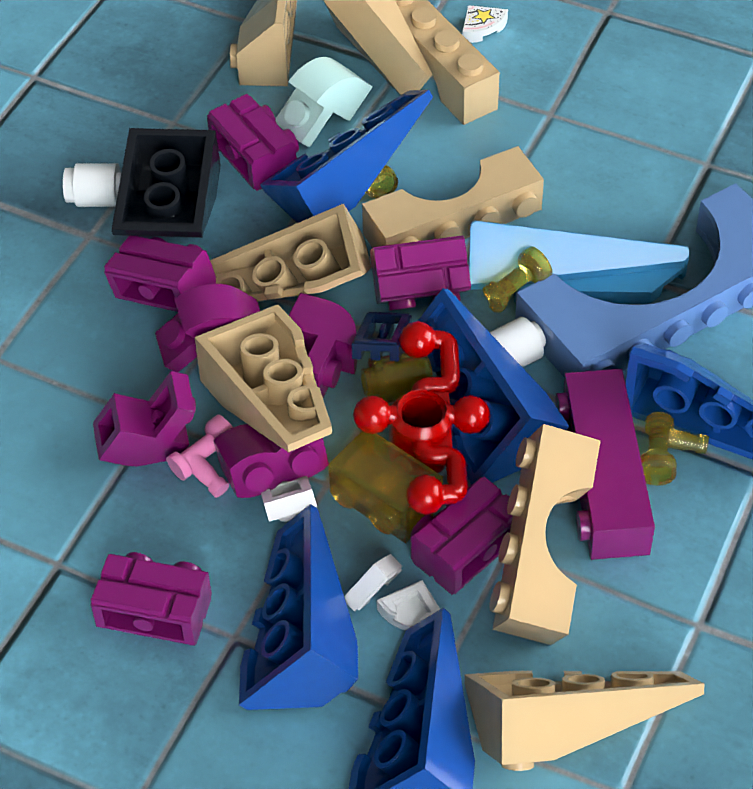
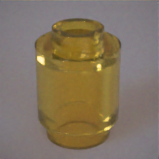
M402 353L399 361H390V355L382 356L381 360H371L369 358L368 368L361 369V383L365 396H378L388 403L395 402L398 397L411 391L416 381L425 377H433L428 356L416 359L409 357L405 353Z

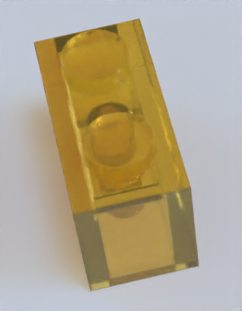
M362 431L328 464L330 493L334 499L343 507L348 509L354 508L369 518L374 527L380 532L392 534L404 543L411 539L414 526L425 516L424 514L416 513L409 507L405 495L409 483L417 476L430 475L436 477L443 484L442 475L377 433L369 434Z

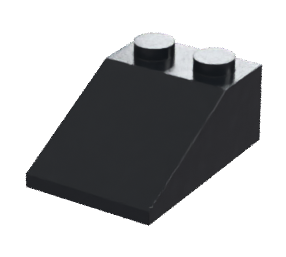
M129 128L112 224L113 235L203 237L216 200L221 167L216 130Z

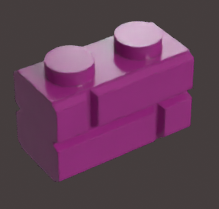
M248 94L232 100L228 106L223 104L209 111L207 115L208 130H216L218 150L256 191L262 189L261 183L297 159L296 153L299 151V145L293 132L290 129L282 130L277 125L271 109L267 105L260 106Z
M464 235L379 246L370 249L377 304L388 302L389 311L416 307L415 299L433 296L434 300L442 288L450 290L459 301H461V292L471 290Z
M128 236L119 247V253L115 252L104 266V273L115 298L178 312L174 298L194 287L216 284V275L207 251L194 244L183 246L168 243L159 237L149 239L139 236Z
M481 477L468 488L467 495L462 501L446 505L434 517L430 514L422 517L416 523L411 533V559L413 563L429 577L433 576L435 582L451 595L456 594L499 556L502 540L507 532L510 533L513 515L507 512L510 496L507 494L503 495L500 488L487 478Z
M137 552L128 553L126 556L108 554L101 572V579H98L91 598V608L96 627L195 646L203 626V619L206 617L211 602L212 592L209 573L202 571L201 568L190 562L181 561L175 563L174 566L153 562L150 557Z

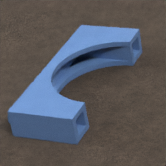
M735 183L701 200L696 232L707 245L712 255L714 267L700 284L687 293L653 304H616L585 295L566 284L554 273L517 292L515 319L525 317L530 322L534 321L541 327L546 338V345L543 347L544 355L564 378L565 373L612 369H622L624 371L628 369L629 355L633 346L649 344L666 349L670 346L676 347L681 345L689 336L704 328L715 327L727 316L743 308L753 307V199Z

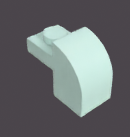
M315 58L298 69L288 81L296 89L276 117V123L283 130L290 129L300 143L310 147L332 113L350 121L373 86L332 58Z

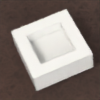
M307 476L292 481H283L273 490L267 489L261 492L269 522L277 519L282 522H288L310 504L317 508Z

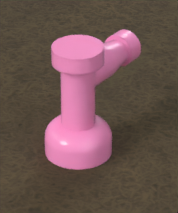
M219 414L211 418L205 425V436L183 452L178 453L175 451L166 458L173 473L182 481L193 474L201 483L208 487V491L215 498L223 495L229 488V483L223 477H219L206 458L216 451L213 440L221 433L233 428V426Z

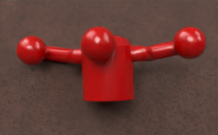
M415 321L407 324L400 333L399 342L402 351L409 357L419 359L427 357L434 349H440L441 377H425L416 381L411 391L398 397L392 405H389L388 402L378 396L363 397L354 408L353 418L356 426L364 433H381L389 426L388 457L390 463L398 472L407 477L414 478L406 489L407 502L409 507L416 513L427 515L435 513L442 505L456 504L467 495L466 461L464 455L452 447L453 424L464 433H478L487 426L490 420V410L484 400L473 395L462 397L454 405H450L449 394L457 389L460 381L459 346L457 340L447 331L434 330L427 323ZM445 466L448 484H442L440 480L434 477Z

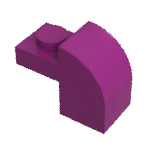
M225 284L201 285L174 298L178 314L155 332L164 366L174 372L181 371L197 358L196 336L261 311L257 299L236 287Z
M300 293L289 316L302 330L305 349L313 365L316 384L324 398L329 387H336L341 371L355 375L357 359H352V342L356 336V326L351 315L337 303Z
M170 371L149 401L114 393L93 422L99 461L137 467L167 461L166 458L173 452L181 453L187 449L189 440L186 424L191 422L196 410V401L191 393L188 375Z

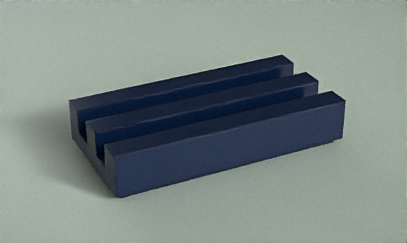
M368 312L352 342V359L361 360L365 351H371V360H381L384 352H390V361H399L403 353L399 342L400 333L407 324L412 322V315L407 313ZM376 323H383L379 328L377 338L371 339L376 329ZM394 324H398L392 336V339L389 340L394 330Z

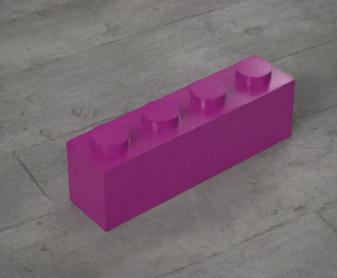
M612 369L565 373L563 393H556L555 405L570 426L567 431L600 440L593 488L579 498L582 509L576 513L579 541L587 540L591 560L650 555L655 524L623 370Z

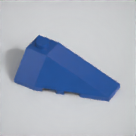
M410 90L364 117L362 120L364 128L361 130L354 128L342 134L339 132L328 139L330 143L328 150L317 153L309 158L306 153L261 183L262 189L297 223L341 204H344L349 212L357 206L432 100L433 96L430 90Z
M442 288L418 321L427 323L434 330L447 331L457 340L459 346L460 381L457 389L449 394L450 405H454L460 398L469 395L480 397L488 405L490 420L482 431L468 434L460 431L453 424L452 447L464 455L467 478L471 485L481 477H485L493 483L521 470V468L516 466V456L519 446L525 437L529 438L543 424L567 430L570 426L541 386L450 290ZM434 349L426 357L429 371L436 372L437 377H441L440 349Z
M649 344L633 346L629 355L626 389L633 418L753 460V400L690 358Z
M310 504L279 529L275 537L264 582L271 586L270 592L263 607L255 610L252 625L259 628L254 650L250 648L244 651L240 665L239 706L246 710L323 707L340 693L348 691L358 680V644L319 511Z
M441 608L405 631L386 683L392 688V692L382 711L374 712L368 727L375 732V736L368 754H359L356 757L351 770L349 789H473L475 758L451 614L446 609Z

